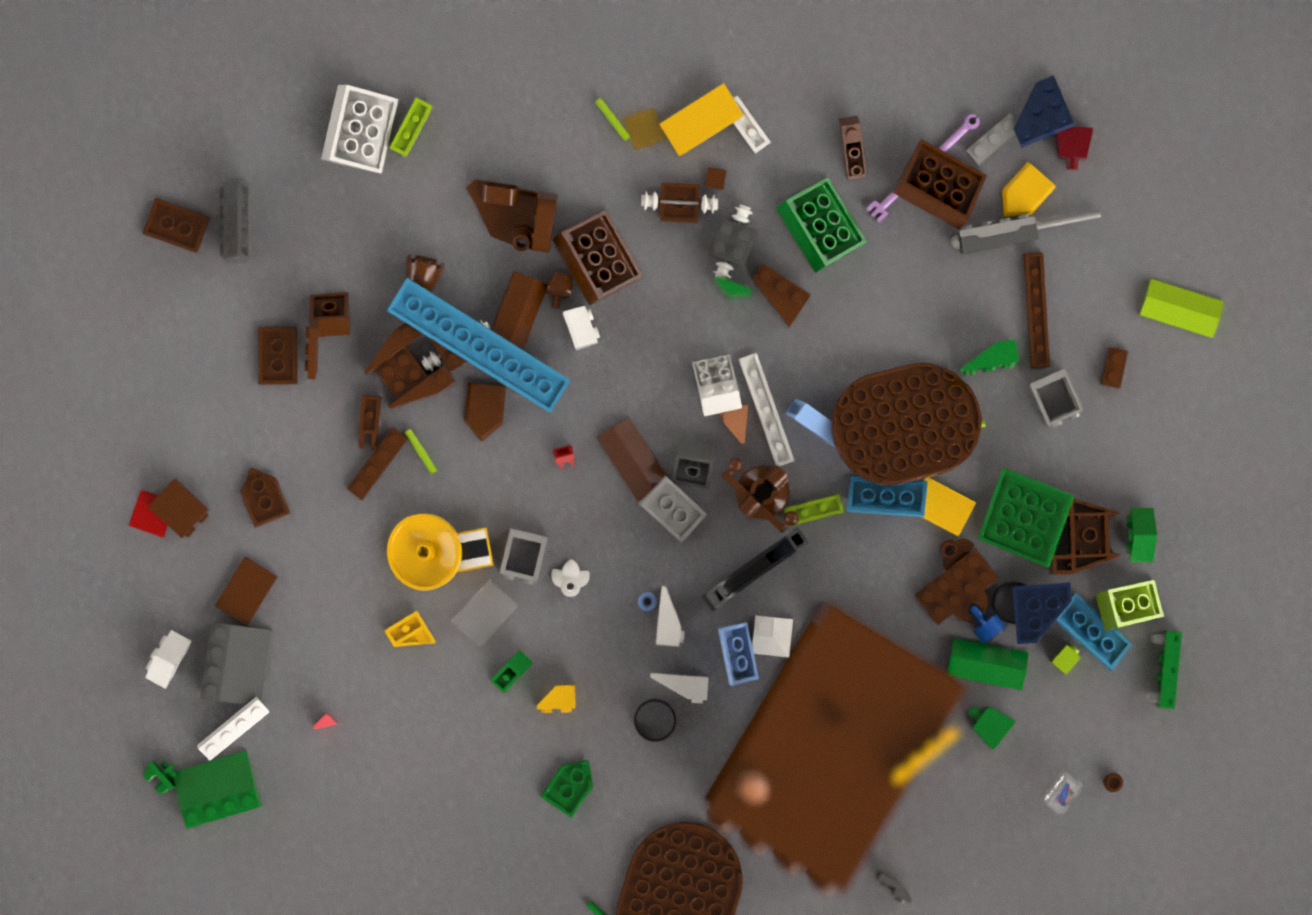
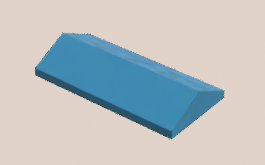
M851 476L847 512L924 517L928 482L913 481L900 485H881L861 477Z
M1078 593L1072 596V602L1056 620L1061 627L1109 671L1114 669L1133 645L1117 629L1105 631L1101 615Z

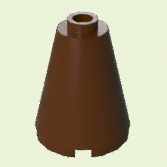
M409 254L406 259V279L409 278L432 292L445 264L441 262V265L436 264L437 260L420 255L411 258V254Z

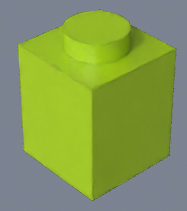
M1064 644L1050 662L1063 674L1067 675L1081 659L1078 655L1080 651L1072 644L1070 646Z

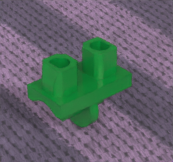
M153 760L147 765L148 768L142 775L148 782L157 776L161 782L154 788L162 795L176 787L175 783L167 775L169 774L172 779L177 775L172 770L176 765L172 763L168 766L163 761L160 764L164 769L163 771Z

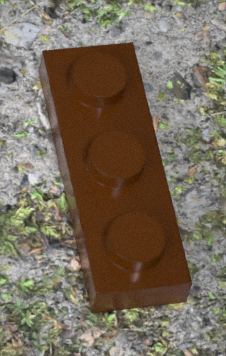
M311 319L310 326H306L305 338H309V342L305 345V355H308V360H305L304 371L308 372V379L315 380L318 371L319 320Z

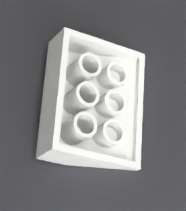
M338 85L321 159L381 174L398 99L350 85Z

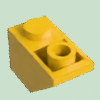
M556 685L537 704V709H541V713H552L553 709H560V712H572V709L576 708L575 685Z

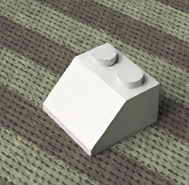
M582 306L563 312L576 350L598 343L597 338H600L597 327H592L591 320H594L590 309L586 310V307Z

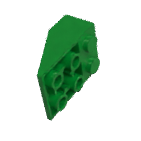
M1016 339L992 344L959 369L958 372L967 376L977 373V370L981 369L985 373L994 371L999 366H1001L1002 370L1015 367V364L1019 362Z

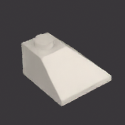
M755 615L752 638L753 653L789 657L793 619Z

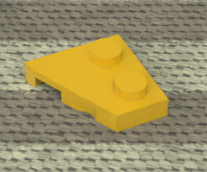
M418 611L384 630L394 647L436 643L435 638Z

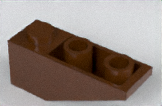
M858 116L840 118L839 127L847 178L851 180L867 177L861 126Z

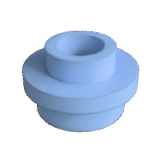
M645 592L640 595L638 605L644 611H652L657 605V598L654 594ZM646 598L651 599L650 605L644 604Z

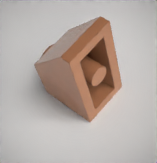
M742 405L740 409L720 413V419H723V424L740 444H745L748 405Z

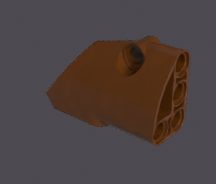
M477 179L466 187L491 237L513 245L517 251L550 252L558 194L519 189L518 186ZM523 237L527 242L521 244L517 241V238Z

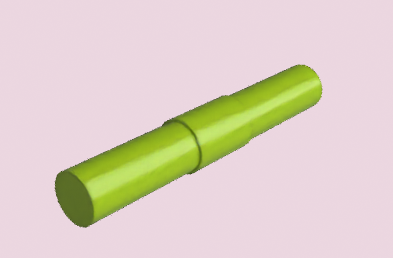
M602 98L596 100V105L624 141L630 139V135Z
M409 429L404 432L430 474L437 471L436 467L413 431Z

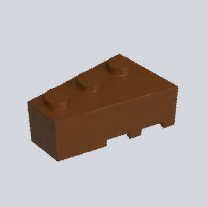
M764 263L752 279L755 286L768 300L788 328H790L811 294Z

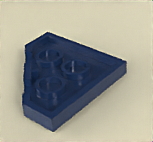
M1054 75L1035 83L1014 127V132L1021 148L1075 126Z
M1071 582L1012 587L1017 644L1037 643L1072 602Z

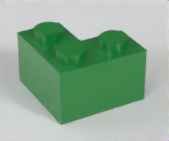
M1130 508V515L1126 516V527L1130 528L1128 529L1129 543H1126V554H1129L1130 562H1153L1157 541L1154 508Z

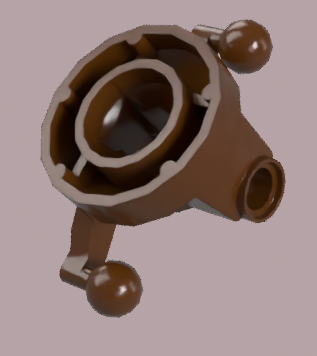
M732 458L728 462V469L721 476L736 489L738 508L748 518L767 519L781 533L788 526H794L799 522V515L795 511H788L784 515L783 523L775 517L784 509L789 499L788 478L790 476L778 465L776 467L756 466L743 473L739 481H737L731 474L740 472L743 468V462L739 458ZM766 479L775 487V490H772L771 497L763 500V503L760 505L751 494H754L756 487L764 483Z

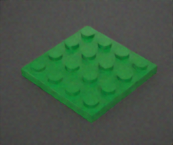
M1004 467L998 479L978 540L1042 566L1050 567L1075 495Z

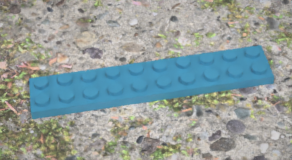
M409 278L405 280L387 309L394 316L549 413L552 412L571 381L566 376Z

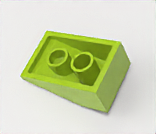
M1155 580L1095 594L1105 631L1164 617Z

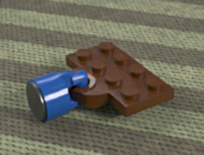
M976 548L915 594L937 625L941 624L952 614L964 621H975L979 627L973 632L982 644H988L1006 630V626L996 614L990 618L986 612L988 597L984 590L997 581L999 577Z

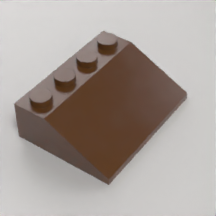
M920 139L893 193L953 227L960 229L968 221L987 175Z
M606 210L562 231L552 239L589 306L643 277Z

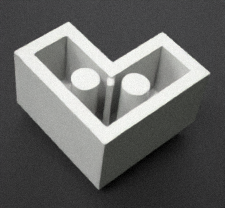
M172 630L168 636L164 635L159 643L160 648H155L150 656L152 659L146 666L148 672L145 678L166 689L192 641Z

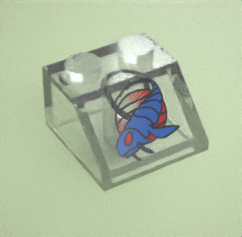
M1062 769L1039 800L1056 814H1064L1069 809V802L1072 798L1076 799L1081 794V787L1083 785Z

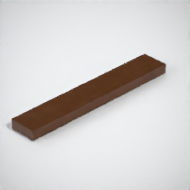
M1043 252L1024 253L1030 368L1050 367Z

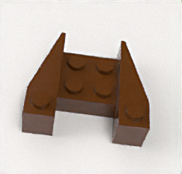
M406 322L393 331L364 372L368 376L376 370L397 400L389 405L390 409L441 394L456 383L444 366L428 377L407 348L422 337L417 329Z
M1074 498L1067 516L1069 555H1053L1049 567V575L1074 574L1119 557L1120 553H1110L1108 520V515H1119V512Z

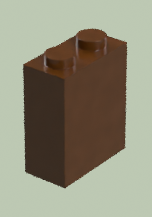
M173 479L148 506L181 538L186 536L189 538L196 531L194 527L199 522L202 524L209 517L207 513L210 511L207 506L177 479Z

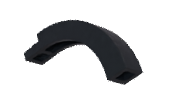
M797 527L727 576L701 597L712 612L809 542Z

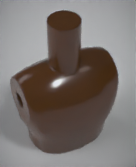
M553 272L546 291L549 295L554 296L551 308L559 309L561 298H570L572 276Z

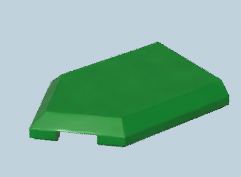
M589 760L561 765L540 796L571 819L593 788Z

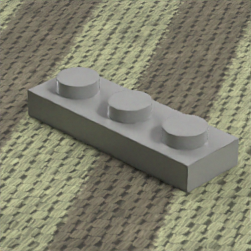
M1009 113L966 150L967 154L979 165L1015 134L1014 127L1017 121Z

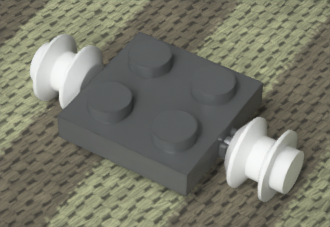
M741 204L739 207H735L737 214L732 215L736 222L720 218L708 255L723 259V262L715 263L718 266L717 271H713L716 274L715 277L731 278L728 273L734 269L730 262L745 267L757 233L756 229L743 225V223L750 222L748 215L753 214L750 212V207Z

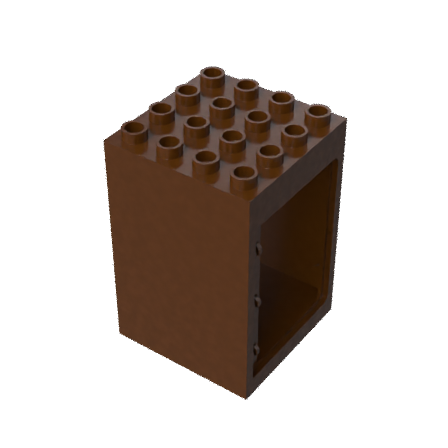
M823 601L704 799L708 823L727 835L733 827L740 830L742 844L760 855L764 854L767 847L773 850L772 853L777 862L776 864L794 876H797L801 868L806 870L805 873L811 882L810 885L827 896L831 897L835 889L845 893L919 768L898 785L891 778L894 776L893 771L900 765L905 767L910 763L908 759L918 752L920 755L926 750L924 746L931 740L936 742L968 687L835 606ZM838 707L844 712L845 720L841 726L831 727L826 723L825 713L829 708ZM746 773L750 775L758 773L768 784V795L759 803L747 801L739 791L740 779Z

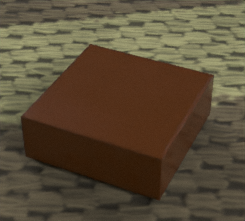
M708 167L704 187L723 190L727 171Z

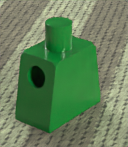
M973 705L967 715L975 720L971 728L992 750H995L1016 723L1015 720L989 706H986L981 711Z

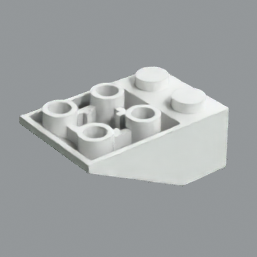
M730 355L692 363L704 416L742 408Z

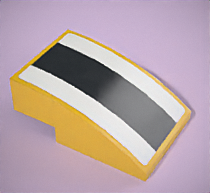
M487 528L457 533L462 547V558L457 572L494 565Z

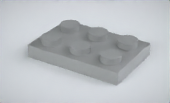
M666 476L639 503L681 543L707 516L697 504Z

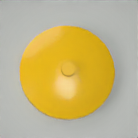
M421 513L411 515L395 526L388 540L387 558L392 572L403 584L416 590H432L445 585L455 576L461 563L462 547L459 536L450 523L437 515Z

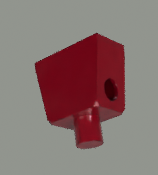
M1071 127L1055 134L1058 159H1067L1066 170H1078V160L1087 159L1093 128Z

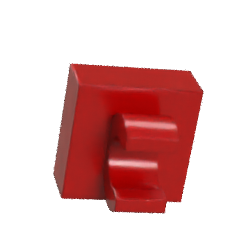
M572 445L553 449L556 465H559L560 469H564L563 463L570 462L571 467L574 466L573 461H575Z

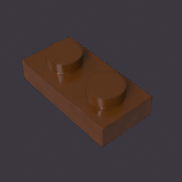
M1108 347L1100 385L1120 389L1128 351Z

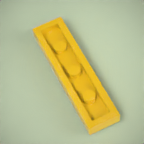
M946 728L939 734L941 738L936 742L931 740L924 746L926 750L920 755L918 752L908 759L910 763L905 767L900 765L893 771L894 776L891 777L897 785L900 784L957 738L960 733L956 728Z

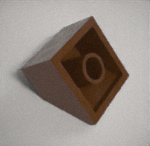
M348 292L310 295L309 321L311 323V319L319 320V337L350 335L351 320Z

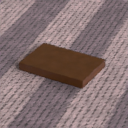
M155 198L143 234L198 253L210 217Z
M258 327L259 385L298 384L297 327Z
M244 557L215 606L248 626L278 576L249 558Z

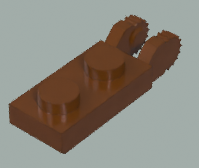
M362 395L359 449H364L365 434H372L370 447L371 450L376 449L382 397Z

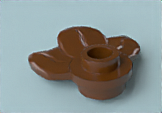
M968 539L944 541L940 546V552L944 557V568L948 570L970 553L969 551L973 548L974 544ZM952 546L953 551L947 552L946 547Z

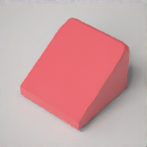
M326 713L313 725V728L336 725L338 722L329 713Z

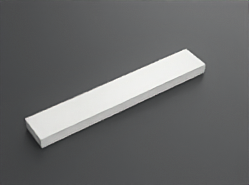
M757 353L739 358L740 366L775 465L782 466L795 461Z

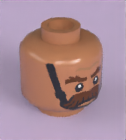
M746 773L741 777L739 791L747 801L759 803L768 795V784L760 774L753 773L750 775Z

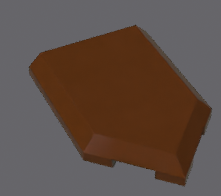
M468 383L464 421L481 442L503 424L505 386Z
M251 467L240 493L256 528L290 514L277 479Z

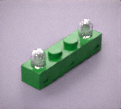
M1164 630V634H1154L1151 637V642L1154 645L1162 646V653L1158 655V665H1161L1160 672H1157L1156 684H1159L1158 692L1149 691L1145 697L1148 702L1157 703L1159 708L1175 709L1182 632Z

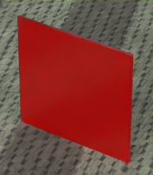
M141 490L128 526L164 538L168 525L148 507L158 495Z

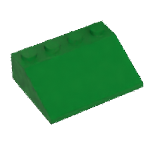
M828 177L776 207L815 273L867 243Z
M247 750L175 771L177 775L174 777V782L186 829L263 806Z

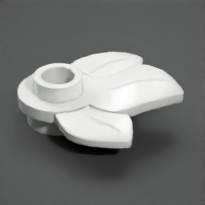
M570 559L565 563L562 570L552 569L551 577L554 585L560 587L565 596L574 597L580 592L581 587L587 585L590 574L586 570L580 571L578 564L573 559ZM572 584L574 585V588L572 590H568L567 586Z

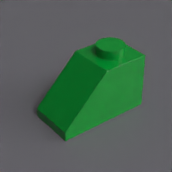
M519 650L490 681L504 694L533 662Z

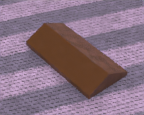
M513 271L491 330L519 348L524 349L548 285Z
M629 417L597 437L637 501L645 498L660 480L666 476Z

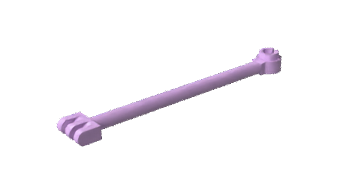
M967 115L964 124L938 149L946 152L969 129H976L980 123L979 117L975 119L976 123L971 125L969 119L975 118L976 115ZM892 192L880 204L876 200L866 208V211L869 212L874 207L876 210L871 216L875 217L880 213L881 216L876 220L879 223L888 215L885 209L898 196Z

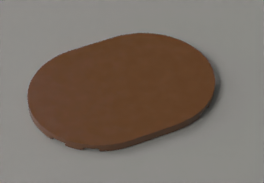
M931 363L908 364L859 378L842 393L835 405L831 420L833 443L843 462L861 478L881 485L905 484L941 475L955 469L975 449L982 427L980 406L970 386L953 371Z
M678 822L658 828L639 844L632 856L618 900L616 915H735L743 884L742 869L735 850L721 834L702 824Z

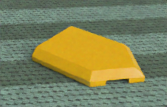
M1027 162L1002 189L1003 217L1025 214L1031 216L1056 186L1031 163Z

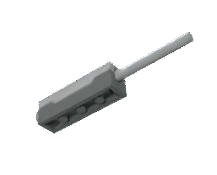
M1099 210L1038 222L1035 220V216L1030 217L1029 214L1018 216V220L1011 221V218L1000 219V223L992 224V221L980 223L981 227L973 228V225L962 226V230H959L958 234L951 238V245L956 249L961 248L963 255L1027 243L1039 239L1038 229L1100 218L1101 215Z

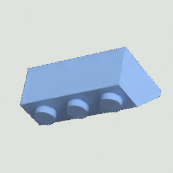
M747 622L718 628L729 685L733 686L759 679Z

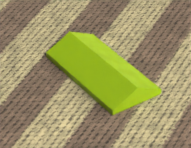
M1150 279L1139 315L1213 338L1221 318L1224 301Z

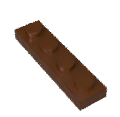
M392 427L347 489L363 500L408 438Z

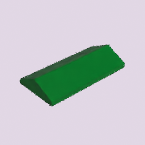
M716 276L714 286L728 301L749 299L753 289Z
M953 638L947 674L954 678L1022 691L1029 653Z

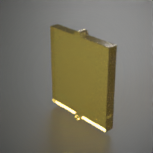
M654 108L641 113L638 111L636 115L624 119L636 150L647 146L652 147L653 144L665 140Z

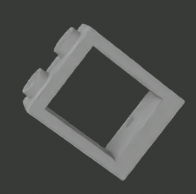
M1065 368L1028 384L1046 427L1051 425L1052 428L1063 424V419L1069 418V420H1073L1080 416L1079 412L1083 411ZM1062 379L1075 409L1050 420L1036 389Z
M510 528L500 573L504 574L503 578L514 580L517 577L522 579V583L533 585V581L538 582L548 537ZM514 537L541 543L534 576L506 570Z

